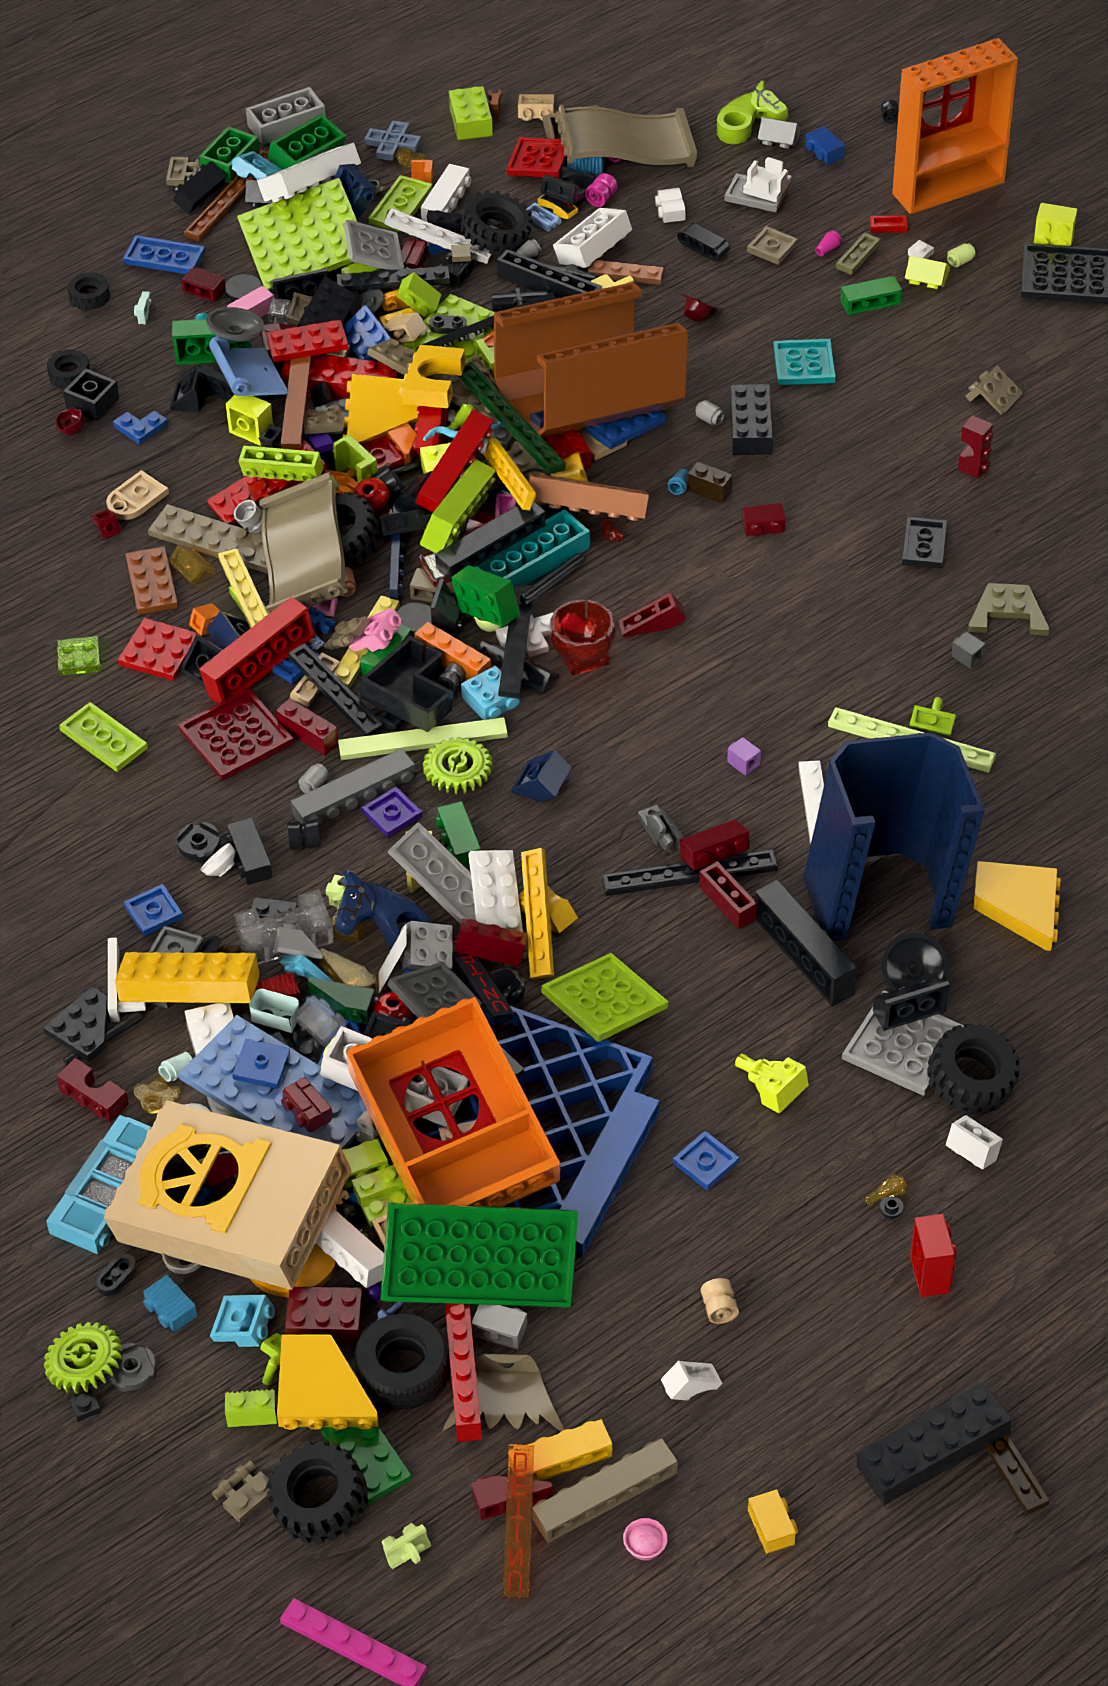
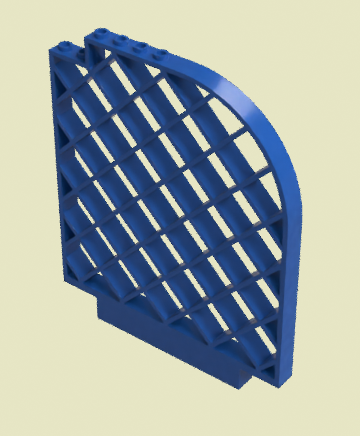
M406 968L403 974L411 972L413 970ZM390 1000L387 1002V1006L389 1007H396L399 1005V1002L397 1000ZM510 1006L514 1012L513 1020L492 1023L483 1007H481L490 1027L505 1022L518 1026L521 1032L520 1035L498 1042L509 1055L529 1050L535 1064L525 1067L524 1074L517 1078L520 1086L539 1080L543 1081L549 1095L531 1100L529 1103L536 1116L556 1110L563 1126L544 1133L552 1147L570 1141L577 1156L575 1159L560 1163V1180L578 1175L566 1199L562 1200L556 1185L553 1184L547 1187L553 1202L537 1208L578 1211L575 1254L583 1257L659 1115V1100L640 1093L652 1072L653 1057L607 1040L597 1042L588 1033ZM343 1018L340 1027L343 1026L361 1034L365 1032L368 1024L354 1023ZM337 1033L332 1035L331 1040L335 1038ZM558 1040L568 1044L572 1051L570 1054L544 1061L537 1046ZM324 1050L322 1051L319 1062L317 1064L319 1066L322 1065ZM610 1059L620 1063L624 1071L595 1080L589 1065ZM580 1068L586 1084L558 1092L551 1077ZM625 1089L613 1112H611L603 1095ZM471 1095L462 1099L460 1105L467 1103L473 1119L461 1123L477 1120L479 1113L475 1100H478L477 1096ZM594 1099L600 1115L572 1123L565 1107ZM432 1122L435 1131L424 1135L439 1140L438 1128L443 1126ZM601 1132L589 1156L586 1155L579 1138ZM356 1139L353 1141L354 1146L361 1144ZM385 1146L381 1147L388 1163L392 1162ZM347 1191L350 1197L346 1201L358 1206L361 1216L365 1217L354 1192L350 1193ZM518 1200L510 1203L511 1207L521 1208Z

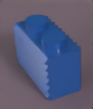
M825 126L806 134V148L815 153L819 160L829 165V163L835 162V160L843 159L845 144L838 137L836 138Z

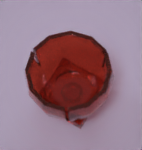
M585 599L569 601L558 607L550 619L549 631L553 648L561 656L571 676L610 664V658L607 653L614 642L616 630L612 613L602 603L588 599L586 618Z

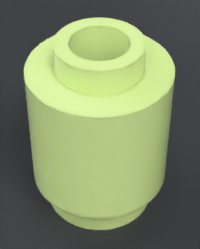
M969 243L957 246L948 251V263L957 268L971 261L975 256V249Z

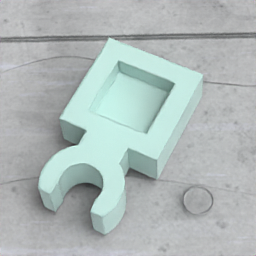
M143 291L138 305L134 307V315L137 316L138 324L146 325L149 306L151 305V299H149L150 292Z

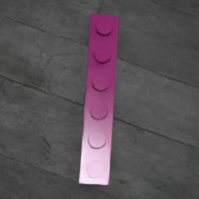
M293 1598L280 1618L281 1624L401 1686H418L427 1672V1666Z

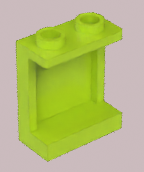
M350 435L333 443L336 471L355 470L358 484L362 480L370 478L378 471L377 460Z

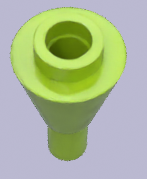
M462 404L448 428L455 431L458 427H461L472 409L475 410V408L470 404Z

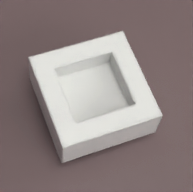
M920 240L908 249L909 256L927 259L934 253V247Z

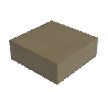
M470 244L451 245L452 262L471 261Z

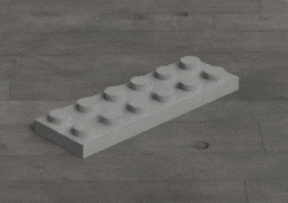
M419 822L416 823L389 849L388 853L460 924L462 918L476 920L471 873Z

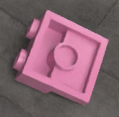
M392 607L367 618L370 621L369 625L361 636L356 637L354 642L349 645L354 652L366 648L373 652L378 649L383 650L389 645L392 636L398 631V626L401 625L402 620Z

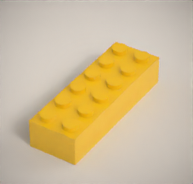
M125 952L115 979L119 1002L250 1003L260 973L256 953Z

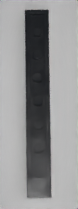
M514 583V593L520 615L508 624L498 692L499 697L519 699L533 603L531 601L525 605L523 602H520L519 598L532 585Z
M773 850L733 855L718 861L732 877L777 871ZM684 862L603 874L602 881L606 896L700 882V871L712 864L693 870Z

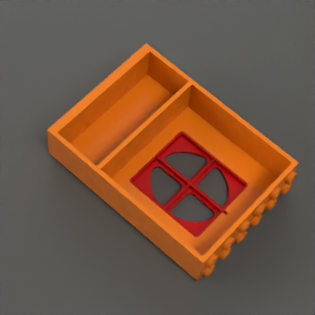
M1000 38L902 69L892 194L910 215L1005 183L1018 57ZM968 78L970 84L967 89L950 94L951 83ZM943 86L941 97L923 103L927 91ZM968 96L966 104L958 115L952 120L947 121L949 103ZM942 105L940 123L937 125L926 123L922 117V112Z
M476 997L462 999L455 1006L441 1008L434 1015L427 1018L420 1017L413 1024L406 1027L399 1026L392 1033L385 1036L378 1035L371 1042L364 1045H355L346 1052L348 1071L412 1203L503 1207L560 1181V1162ZM436 1067L453 1069L470 1081V1086L449 1096H444L431 1071ZM422 1075L435 1100L431 1104L408 1112L405 1108L407 1087L414 1077ZM471 1095H475L479 1100L477 1120L469 1131L461 1132L449 1106ZM440 1111L453 1137L449 1140L430 1138L421 1133L413 1125V1122L432 1112Z

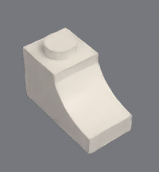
M678 1361L661 1379L666 1388V1393L671 1399L689 1400L698 1393L707 1390H717L722 1385L714 1366L708 1363Z

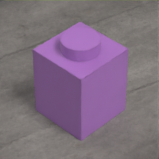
M742 737L729 746L727 762L745 776L760 765L761 750Z

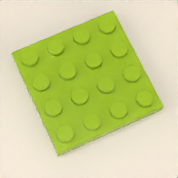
M612 953L542 985L541 993L597 1042L667 1009L669 1002Z

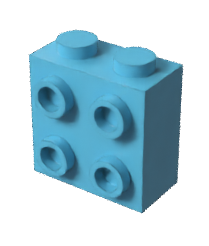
M496 666L461 684L462 698L483 720L497 718L499 715L520 704V699L498 696L501 671Z

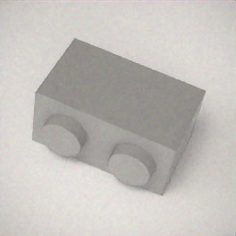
M479 1304L471 1323L472 1336L518 1350L527 1328V1313L518 1308Z

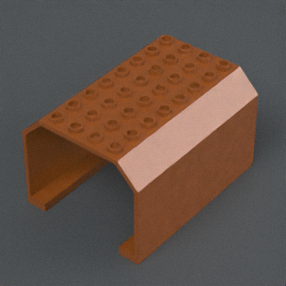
M634 282L494 312V379L497 389L542 438L555 434L560 435L572 430H580L589 426H598L601 423L615 422L618 419L632 418L635 415L649 414L656 410H666L669 407L676 406L685 398L688 331L680 323H675L634 333L635 298L642 297V289ZM544 410V427L539 428L530 420V414Z

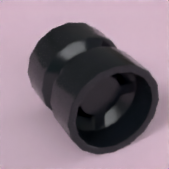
M317 819L305 820L304 824H301L299 821L287 822L290 850L302 849L304 845L308 848L320 847Z

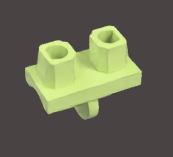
M411 1523L404 1527L402 1531L403 1536L395 1539L394 1536H389L382 1540L388 1564L392 1569L409 1559L415 1564L421 1561L419 1553L431 1547L426 1534V1528L422 1524L417 1527Z

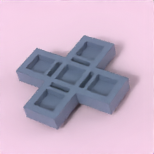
M392 120L387 131L370 128L365 137V145L378 147L376 158L393 161L399 150L416 153L421 143V136L407 134L410 129L409 123Z

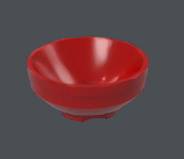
M366 478L354 490V494L360 495L361 498H365L374 512L381 510L387 504L390 496L387 485L378 478ZM367 486H373L374 490L371 494L363 493Z
M394 992L380 996L375 1001L373 1011L399 1020L402 1017L412 1020L414 1017V1013ZM390 1000H397L399 1002V1005L396 1007H389L387 1006V1002Z

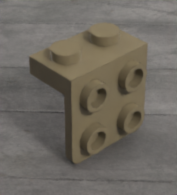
M996 365L990 371L986 369L978 377L980 381L976 380L968 387L970 391L965 397L971 402L981 394L1002 415L1022 395V391Z

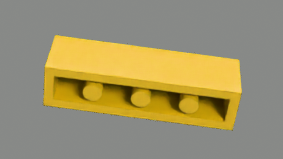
M602 1419L595 1422L588 1421L580 1427L565 1429L557 1435L542 1437L534 1443L514 1447L508 1451L509 1466L514 1476H526V1479L543 1481L612 1457V1442ZM514 1453L526 1454V1472L513 1473ZM516 1455V1470L523 1471L525 1468V1457Z

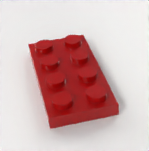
M341 320L266 332L273 362L349 350Z

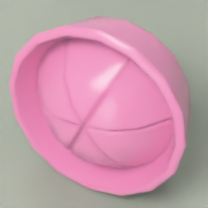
M640 1518L631 1522L623 1534L627 1550L640 1560L656 1558L665 1549L668 1542L664 1526L650 1518Z

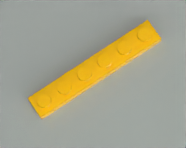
M489 438L484 453L485 458L493 469L496 470V473L522 510L530 511L531 505L535 502L536 492L496 438Z
M542 848L521 852L530 978L533 980L554 976L545 850Z

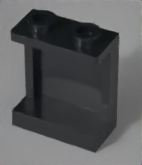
M565 166L562 168L560 178L550 175L543 176L541 194L572 205L586 198L585 191L594 182L595 177Z

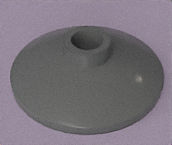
M375 289L360 294L350 308L352 315L354 316L365 305L374 313L384 301L383 292Z

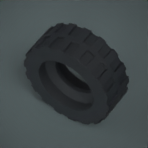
M95 272L81 273L74 276L68 283L70 303L77 307V309L94 310L104 306L109 301L108 281L101 274ZM88 288L98 289L96 292L91 294L80 293L82 290Z
M74 349L58 351L47 362L50 382L59 388L66 389L85 368L90 370L88 357L81 351ZM66 366L78 367L76 370L72 372L59 371L61 368Z

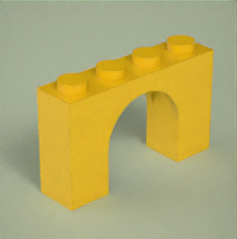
M420 345L417 352H414L413 362L409 364L408 373L404 375V383L399 388V395L402 396L403 404L449 408L453 398L452 381L428 379L425 377L434 374L462 376L466 366L465 349Z

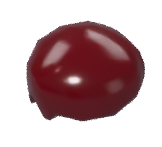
M71 407L69 410L59 413L55 422L58 431L62 434L75 435L82 430L85 419L81 409L77 410Z

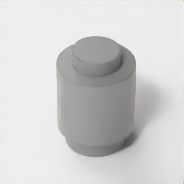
M707 400L698 403L696 406V416L699 419L716 426L723 422L725 412L722 411V408Z
M321 764L312 765L299 779L300 789L306 794L321 787L328 779V770Z

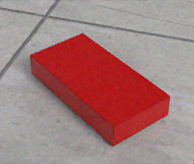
M906 215L870 216L871 233L907 232L908 230Z

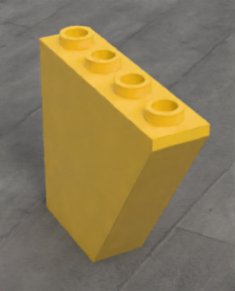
M352 374L351 381H347L346 391L350 393V399H346L345 410L349 411L348 417H344V428H347V435H350L362 445L384 435L387 436V431L408 423L411 427L415 426L418 423V405L403 404L402 396L399 395V388L404 383V379Z
M978 861L973 909L1044 950L1051 951L1052 942H1057L1058 929H1054V925H1058L1059 912H1055V908L1059 907L1060 895H1056V891L1060 890L1061 878H1057V869Z
M282 1335L277 1408L279 1427L290 1430L297 1427H308L315 1430L322 1427H333L340 1430L347 1427H358L364 1430L378 1427L379 1422L376 1409L331 1335Z

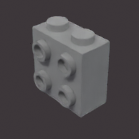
M417 921L408 922L406 924L407 945L400 956L402 969L405 970L407 968L414 971L443 961L451 970L452 926Z

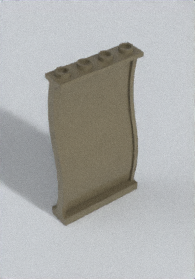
M559 105V110L555 113L558 133L561 134V144L564 145V155L567 156L569 164H572L574 159L613 157L650 165H675L686 163L687 167H694L697 149L684 108H677L675 113L640 115L604 107L588 106L564 109L563 105Z
M330 472L259 500V506L262 509L263 548L270 586V602L266 606V610L269 613L290 597L309 608L348 592V589L345 587L344 552L336 511V491L339 490V483Z

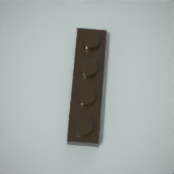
M1008 1434L995 1443L987 1445L985 1448L1026 1515L1049 1505L1050 1500Z

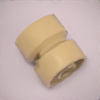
M716 1278L702 1285L701 1295L711 1323H727L738 1316L739 1309L736 1299H733L734 1292L728 1279Z

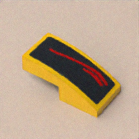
M542 195L537 199L538 206L553 209V214L560 218L569 219L578 213V208L573 204L571 205L547 195Z

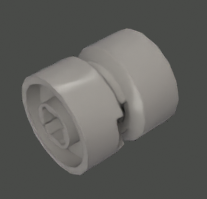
M253 500L241 502L234 510V518L247 532L262 534V510Z

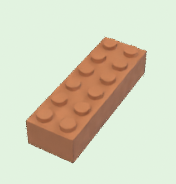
M528 473L527 481L536 492L535 503L539 506L543 502L548 503L549 507L561 509L562 505L568 506L569 510L580 512L581 509H587L588 513L595 515L606 512L609 517L620 518V515H625L629 520L640 521V518L645 519L649 496L646 491Z

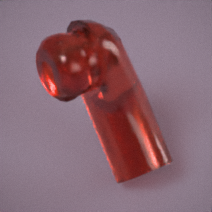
M610 520L602 521L603 537L610 541H622L623 533L613 528Z

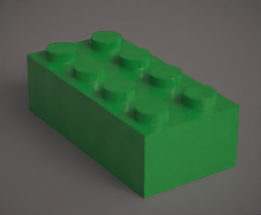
M320 114L272 141L267 158L283 170L328 150L344 146L346 135L323 114Z
M206 319L172 321V340L176 365L217 363L209 347L211 339L216 335L207 327ZM251 340L242 342L228 341L230 349L252 348Z

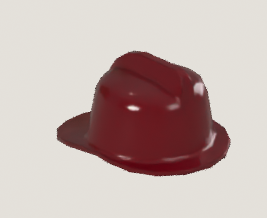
M683 294L686 298L684 316L693 321L705 320L713 308H718Z

